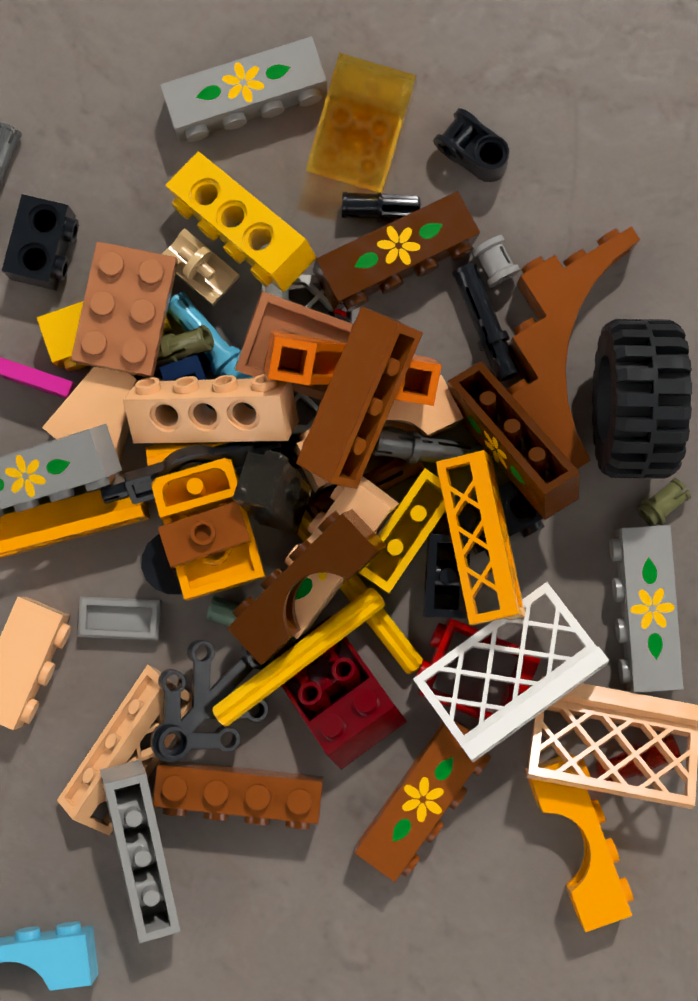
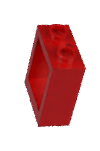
M448 618L445 625L438 622L429 644L436 648L430 663L425 660L422 661L417 675L446 655L455 632L471 637L479 630L452 618ZM489 635L481 642L491 644L492 635ZM498 637L496 638L495 645L520 649L515 644ZM510 654L519 658V655L517 654ZM524 656L520 679L532 681L541 658ZM518 660L512 672V678H516ZM437 674L426 681L434 695L453 697L433 688ZM508 683L499 706H505L512 701L515 684ZM519 685L518 696L530 686ZM419 688V690H418L419 695H422V696L425 697V695L422 693V691H421L420 688ZM440 702L451 708V703ZM456 705V710L479 719L481 708ZM486 710L484 720L494 713Z

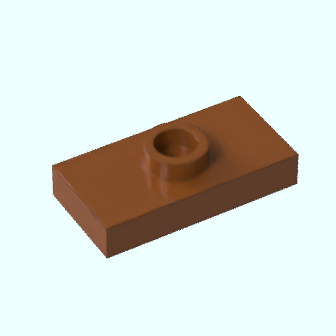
M238 501L158 527L165 553L172 569L252 542Z

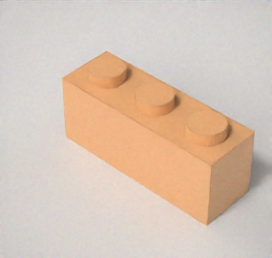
M17 597L0 636V725L12 730L23 727L24 723L29 724L34 718L39 706V701L34 699L40 686H46L51 679L55 669V663L51 662L57 647L63 648L72 628L70 625H67L71 615L29 597Z

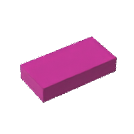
M0 357L1 378L63 399H67L78 386L73 381Z

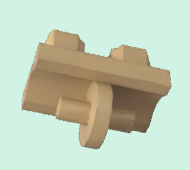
M185 228L179 233L172 245L162 253L163 255L177 257L176 275L213 307L240 277L235 270Z

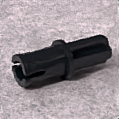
M378 190V194L347 192L342 194V218H377V222H381L382 218L400 219L419 210L421 206L418 196L383 194L382 190Z

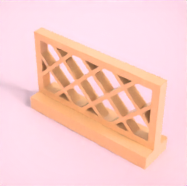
M582 683L546 709L559 712L569 725L554 735L543 722L544 711L533 719L526 778L692 809L695 806L698 763V705ZM573 715L580 716V718L576 720ZM590 718L600 720L610 732L596 743L581 726L582 723ZM614 723L622 724V725H620L619 727H616V725H615ZM629 726L641 728L650 739L648 743L637 751L621 733ZM572 730L575 731L587 746L586 750L573 759L558 741ZM543 734L547 741L541 744V736ZM669 734L688 737L687 752L679 758H676L662 741ZM612 738H615L628 755L627 758L616 766H613L599 749ZM549 746L554 748L565 763L556 771L538 767L539 754ZM653 746L658 749L669 763L668 766L657 774L653 773L640 756ZM591 753L606 770V773L597 779L586 777L577 765L578 762ZM684 760H686V769L681 764ZM632 761L647 778V781L639 787L628 785L618 773L620 769ZM570 769L573 774L565 773V771ZM674 769L685 782L684 795L670 793L659 779ZM611 777L614 782L606 781V779ZM652 785L655 788V790L648 789L647 787Z

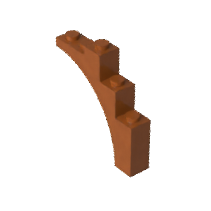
M632 226L621 233L617 228L606 233L597 240L599 246L587 254L584 249L575 252L563 261L566 266L564 268L556 255L545 261L541 256L537 257L521 269L523 274L516 284L539 321L536 322L532 317L513 329L516 335L512 337L508 345L532 382L528 384L526 379H522L509 387L507 391L576 469L588 463L591 459L576 432L568 403L566 362L569 338L578 311L592 286L610 266L633 250L640 241Z

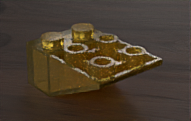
M339 53L305 171L382 194L417 86V76Z

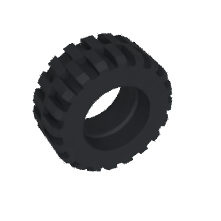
M614 319L605 324L601 330V336H599L597 343L598 349L595 354V370L593 371V443L595 445V457L598 460V468L610 478L666 479L677 473L682 465L681 460L685 457L686 442L689 440L692 368L688 355V341L685 340L686 334L681 326L672 320Z

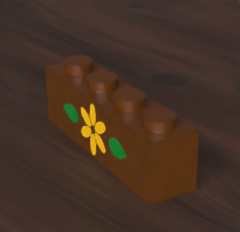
M456 191L316 258L313 272L333 310L345 307L347 311H352L368 302L367 296L381 290L382 294H387L403 285L402 279L416 273L417 277H422L435 270L439 266L437 262L451 256L452 260H457L467 255L474 249L472 245L479 236L480 231L461 195Z
M482 361L448 380V388L463 416L461 422L487 453L492 456L493 460L544 520L579 499L580 472Z

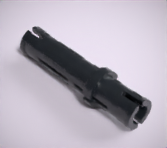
M476 263L466 264L452 272V275L457 282L466 308L480 338V341L477 343L480 351H485L494 375L499 382L520 374V369L517 367L507 343L510 337L506 330L502 331L490 298L478 273Z

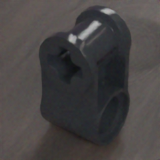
M458 108L453 114L454 121L442 135L437 134L433 139L435 146L447 158L459 163L478 179L484 182L499 180L507 169L509 159L507 142L484 126L473 114ZM486 153H493L501 161L494 165H488L480 157Z

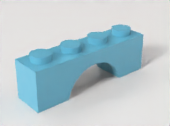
M71 921L56 925V930L40 932V927L38 926L18 929L15 931V936L0 937V963L16 962L32 968L43 978L50 991L91 986L99 975L93 926L81 927L80 921Z

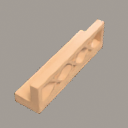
M147 664L57 799L58 803L72 820L107 835H110L113 831L109 812L103 820L92 816L98 805L106 801L100 770L141 760L148 778L160 760L153 753L151 747L143 750L140 747V742L144 736L153 732L163 722L164 692L158 685L161 672ZM168 678L166 680L168 689H173L177 686ZM186 689L180 693V698L183 699L181 702V718L192 708V693ZM174 733L166 736L164 740L166 748L169 747L176 735Z

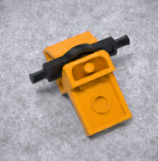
M254 441L157 443L145 447L147 467L126 472L124 474L125 482L100 488L105 505L130 497L133 504L155 499L159 516L163 520L164 525L234 501L239 502L252 542L176 567L184 600L189 601L266 578L246 509L247 503L239 474L260 468L259 459L284 453L280 441H263L254 444Z

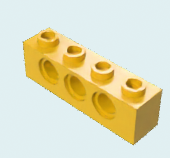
M199 151L165 185L175 198L171 205L187 220L191 216L199 221L197 227L212 242L217 238L225 243L223 249L238 264H241L244 260L252 266L250 272L265 287L272 283L284 293L317 258L308 241ZM270 243L266 248L260 250L263 245Z

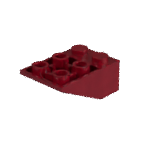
M329 616L328 618H326L324 621H322L320 624H318L317 626H315L313 629H311V630H310L309 632H307L305 635H303V636L300 637L298 640H296L294 643H292V644L289 645L287 648H285L283 651H281L280 653H278V654H277V658H278L279 656H281L283 653H285L287 650H289V649H290L292 646H294L296 643H298L300 640H302L304 637H306L308 634H310L313 630H315V629H316L317 627H319L321 624H323L325 621H327L329 618H331L332 616ZM344 637L281 685L326 755L341 770L407 722L347 637Z

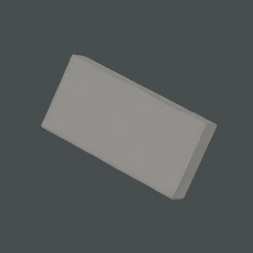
M80 596L77 637L158 641L160 640L162 600Z

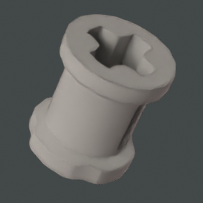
M502 235L483 242L471 251L473 257L479 258L489 277L487 281L489 287L499 285L520 272L518 264L513 265L503 246L505 239Z

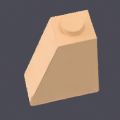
M93 367L42 428L55 439L107 424L120 462L130 429L123 399L138 380L134 378L135 375ZM117 473L109 476L110 483L116 477Z

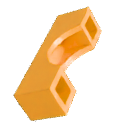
M570 752L568 753L572 757V759L576 757ZM560 756L538 763V767L556 771L565 763ZM584 760L578 762L577 765L586 777H591ZM528 767L524 768L526 775ZM570 769L565 771V773L573 774ZM528 778L538 808L543 813H555L571 819L576 823L582 834L584 842L583 860L577 873L565 885L576 917L583 930L588 932L632 916L628 903L634 901V897L625 877L619 879L614 863L619 862L620 858L612 838L605 839L600 824L606 822L598 799L591 800L587 789Z

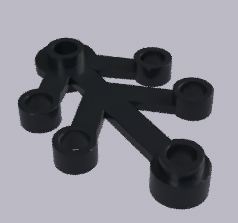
M193 641L187 650L188 658L193 662L192 708L181 718L180 693L186 686V678L180 671L175 669L163 671L158 679V685L164 692L163 722L154 729L151 735L150 744L153 753L165 762H177L182 760L190 749L218 748L224 752L234 751L239 746L240 735L232 727L220 726L215 732L193 731L204 720L216 719L212 711L213 707L227 697L254 668L264 669L277 658V654L260 665L242 646V656L210 688L211 662L215 656V649L208 641ZM200 645H204L207 649V654L203 659L198 660L195 655L196 649ZM175 674L178 678V684L175 688L168 689L166 680L169 676ZM264 700L259 702L260 711L257 715L251 716L249 711H247L238 719L246 718L252 722L264 720L268 714L267 703ZM226 732H231V742L223 746L221 744L222 735ZM174 733L176 735L175 745L166 748L164 744L166 736Z

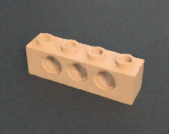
M266 374L245 379H237L233 375H224L211 380H198L194 376L182 377L175 381H159L155 377L144 378L136 382L123 399L133 444L288 441L299 422L292 383L268 379ZM244 403L251 405L254 409L248 408ZM206 404L212 406L215 410L210 409Z

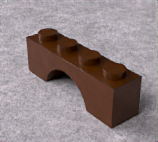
M353 509L341 515L337 511L330 514L318 526L322 534L312 544L308 540L301 543L289 555L293 563L284 572L279 568L272 572L261 583L265 591L256 600L251 596L248 597L233 611L236 619L227 629L260 665L277 654L301 630L295 613V599L299 587L309 575L331 573L349 580L357 575L387 546Z

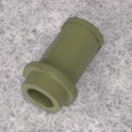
M674 478L650 499L646 497L642 499V505L637 510L641 518L649 526L663 525L666 522L665 517L685 501H688L691 498L689 490L682 492L681 490L686 488V486L680 480Z

